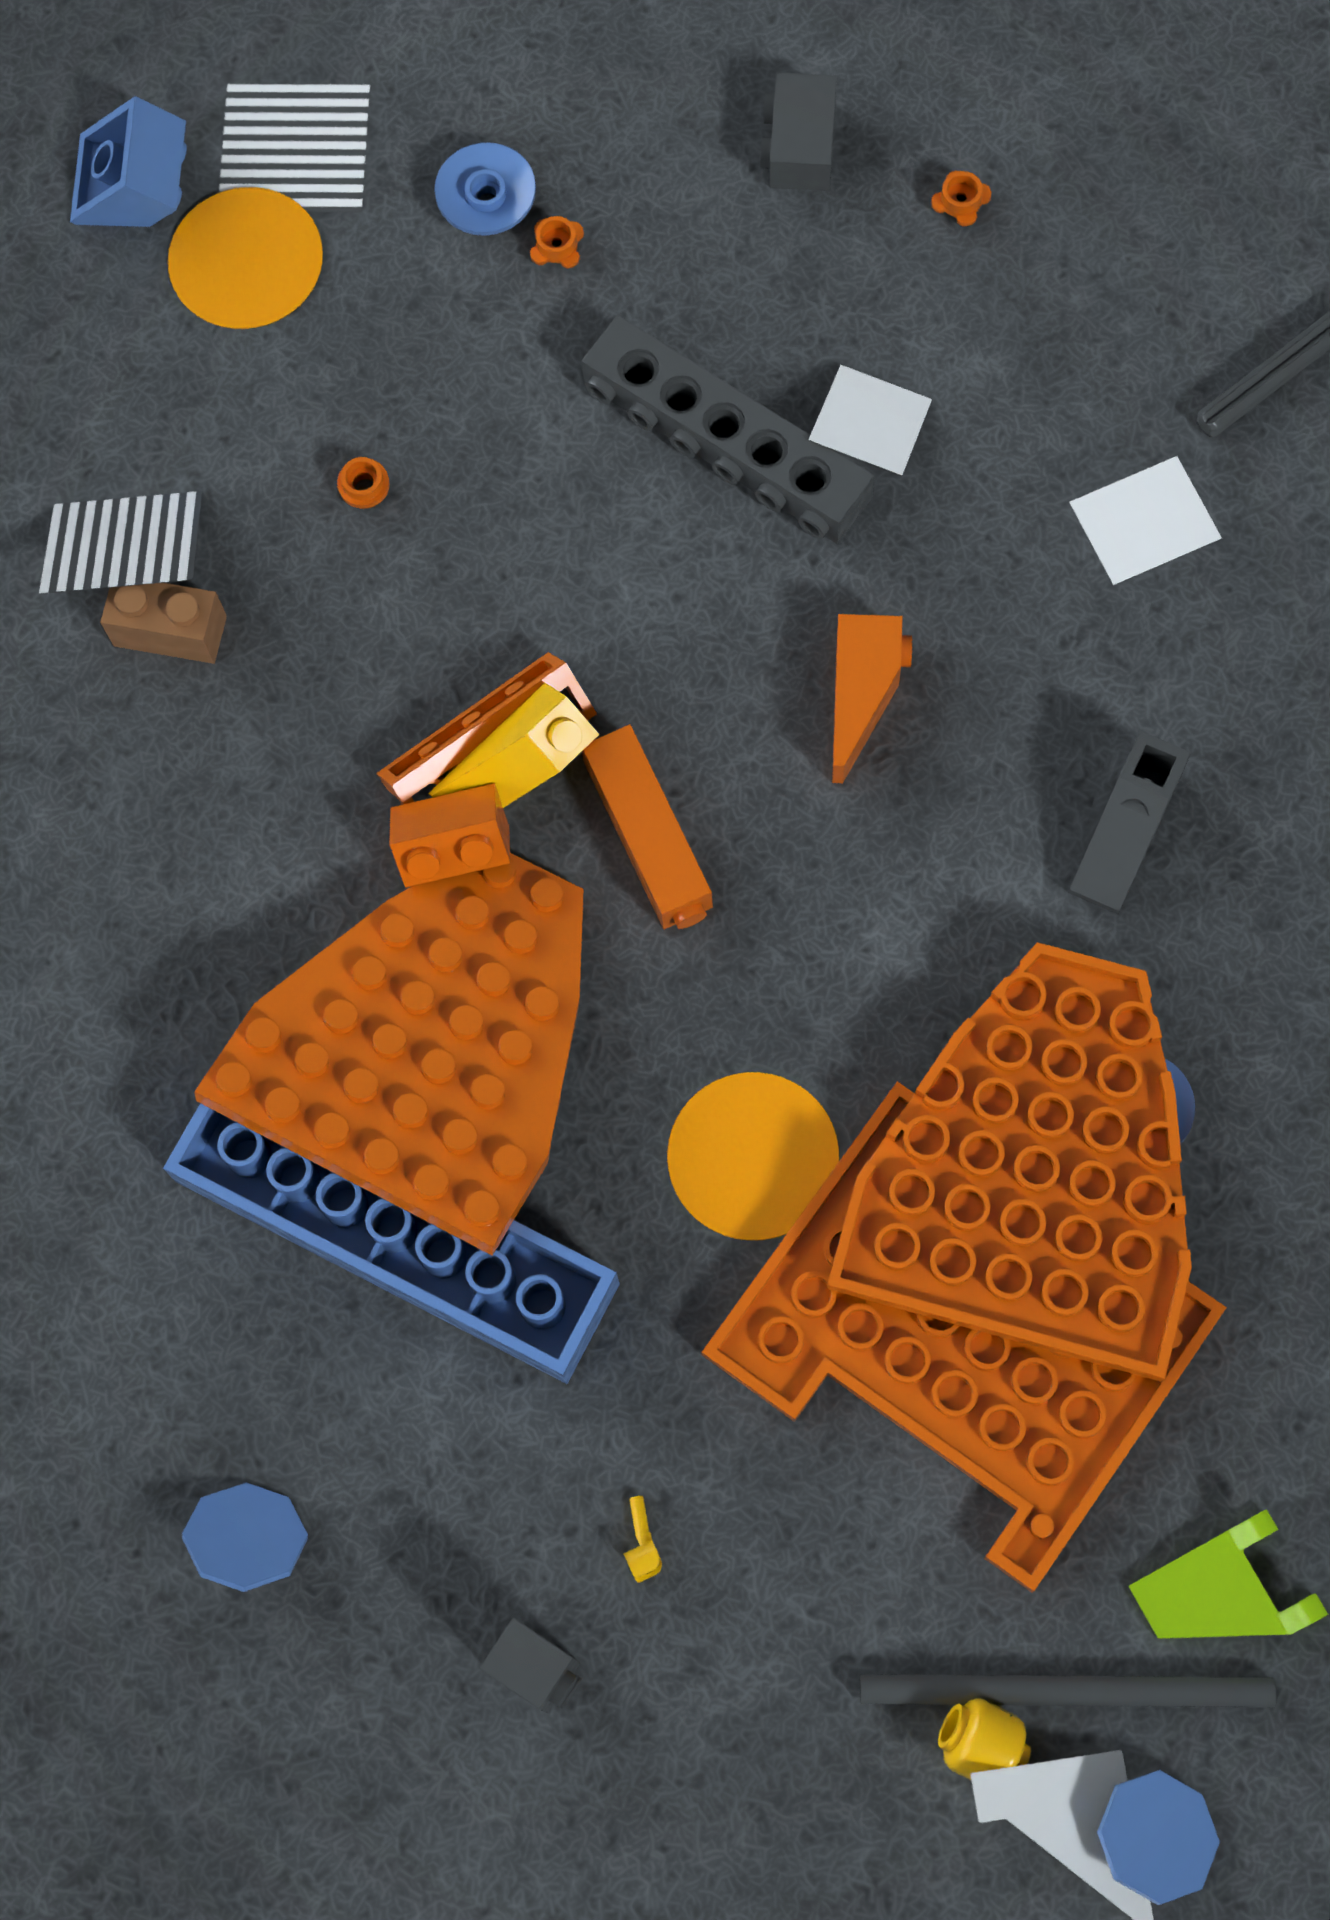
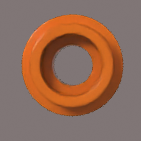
M357 457L347 462L341 469L337 479V487L341 498L348 505L359 509H367L378 505L385 499L389 491L390 481L388 473L382 464L367 457ZM368 479L373 482V485L366 490L355 489L356 484L360 480Z

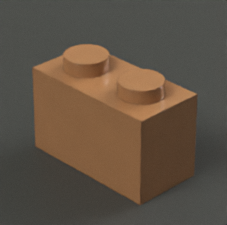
M168 583L110 587L100 623L115 647L215 664L227 615L215 591Z

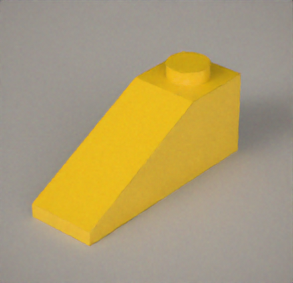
M543 683L428 794L433 798L495 783L504 808L561 772L599 733L567 696L547 683Z

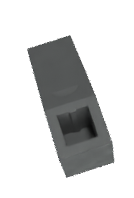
M1140 731L1068 893L1119 914L1181 779L1191 752Z

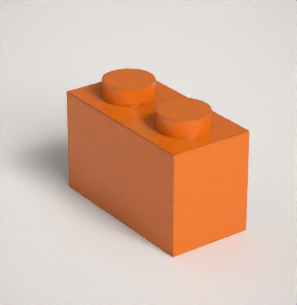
M495 783L390 808L389 845L405 888L510 864L509 824Z

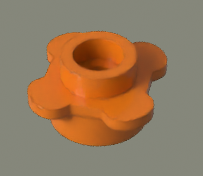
M952 171L946 176L942 191L932 196L931 205L935 212L947 213L955 217L959 225L970 226L976 222L977 211L980 207L990 202L992 193L990 187L982 184L975 174L967 171ZM963 195L966 197V200L961 202L957 200V197Z
M552 216L541 219L535 224L536 245L530 250L531 260L535 264L544 265L547 262L559 263L564 268H572L579 263L580 255L577 252L578 241L584 237V230L578 222H571L561 216ZM555 240H559L562 242V244L557 247L553 246L552 243Z

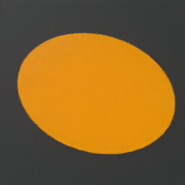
M234 188L205 199L183 218L170 243L168 272L177 296L196 316L209 323L226 328H257L286 317L307 299L317 283L323 261L322 241L311 216L293 199L265 188Z
M746 1072L726 1076L710 1083L698 1091L686 1103L677 1116L671 1130L667 1149V1162L674 1190L681 1203L696 1220L714 1232L727 1237L741 1240H766L788 1233L838 1164L839 1147L836 1132L828 1114L818 1100L798 1084L777 1075Z

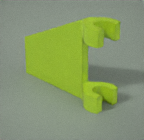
M1267 1509L1128 1586L1158 1639L1291 1635L1327 1616L1328 1613L1316 1593L1307 1596L1281 1612L1275 1608L1244 1554L1245 1548L1279 1530Z

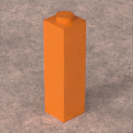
M631 724L593 740L582 751L584 764L663 930L675 924L678 929H684L699 923L707 916L706 911L713 908L712 891Z

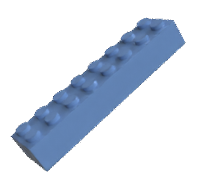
M201 1103L163 1167L178 1184L568 1384L620 1285L617 1272L515 1220L492 1256Z

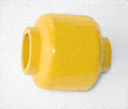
M982 1698L969 1700L964 1706L956 1704L947 1714L939 1732L938 1746L943 1749L945 1764L950 1770L971 1780V1774L975 1772L1027 1765L1031 1755V1747L1025 1743L1026 1727L1024 1722L1017 1715Z

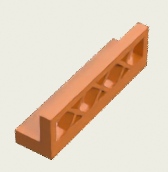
M547 652L376 774L386 789L402 805L415 802L412 798L413 795L429 784L437 785L445 778L441 777V775L448 770L450 773L543 683H547L559 692L566 688L577 705V709L587 720L594 717L597 712L567 663Z

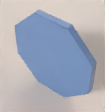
M246 1482L201 1497L182 1533V1539L200 1577L245 1592L290 1576L308 1540V1534L289 1497Z
M1161 1770L1115 1785L1097 1831L1113 1879L1157 1905L1203 1889L1220 1843L1203 1794Z

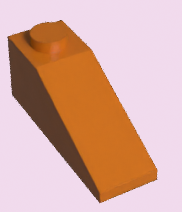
M838 614L832 783H843L899 686L901 667H911L912 635H902L903 616Z

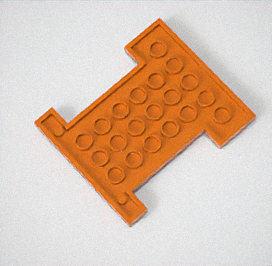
M897 1081L701 1353L703 1357L794 1422L825 1378L829 1376L1016 1510L1015 1514L984 1559L1033 1593L1227 1307L1188 1281L1166 1376L1160 1382L827 1289V1283L857 1175L865 1163L873 1156L895 1119L900 1116L915 1094Z

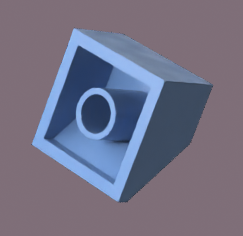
M134 96L82 132L79 141L70 222L76 225L150 227L174 213L182 197L179 183L181 165L187 151L186 144L184 143L186 121Z

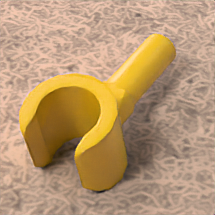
M634 1496L629 1500L635 1536L640 1546L623 1554L636 1582L640 1583L657 1575L661 1571L662 1562L652 1541L651 1532H649L644 1497Z

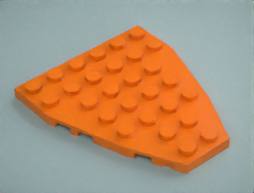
M510 853V864L411 886L384 902L256 1001L194 1091L196 1101L493 1256L549 1160L565 1070L567 1069L579 1008L584 889Z
M1037 942L1020 960L1016 969L991 992L990 997L971 1018L968 1017L954 1032L916 1088V1092L900 1116L895 1119L873 1156L865 1163L857 1175L827 1283V1289L1162 1382L1166 1376L1192 1265L1186 1237L1185 1216L1187 1212L1181 1183L1180 1163L1182 1158L1176 1093L1171 1071L1167 1070L1162 1050V1034L1158 1017L1154 1015L1150 1000L1152 993L1147 972Z

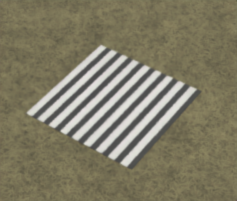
M227 84L219 193L242 187L265 188L286 195L301 205L307 212L362 213L370 85Z
M203 491L54 504L39 594L193 580Z

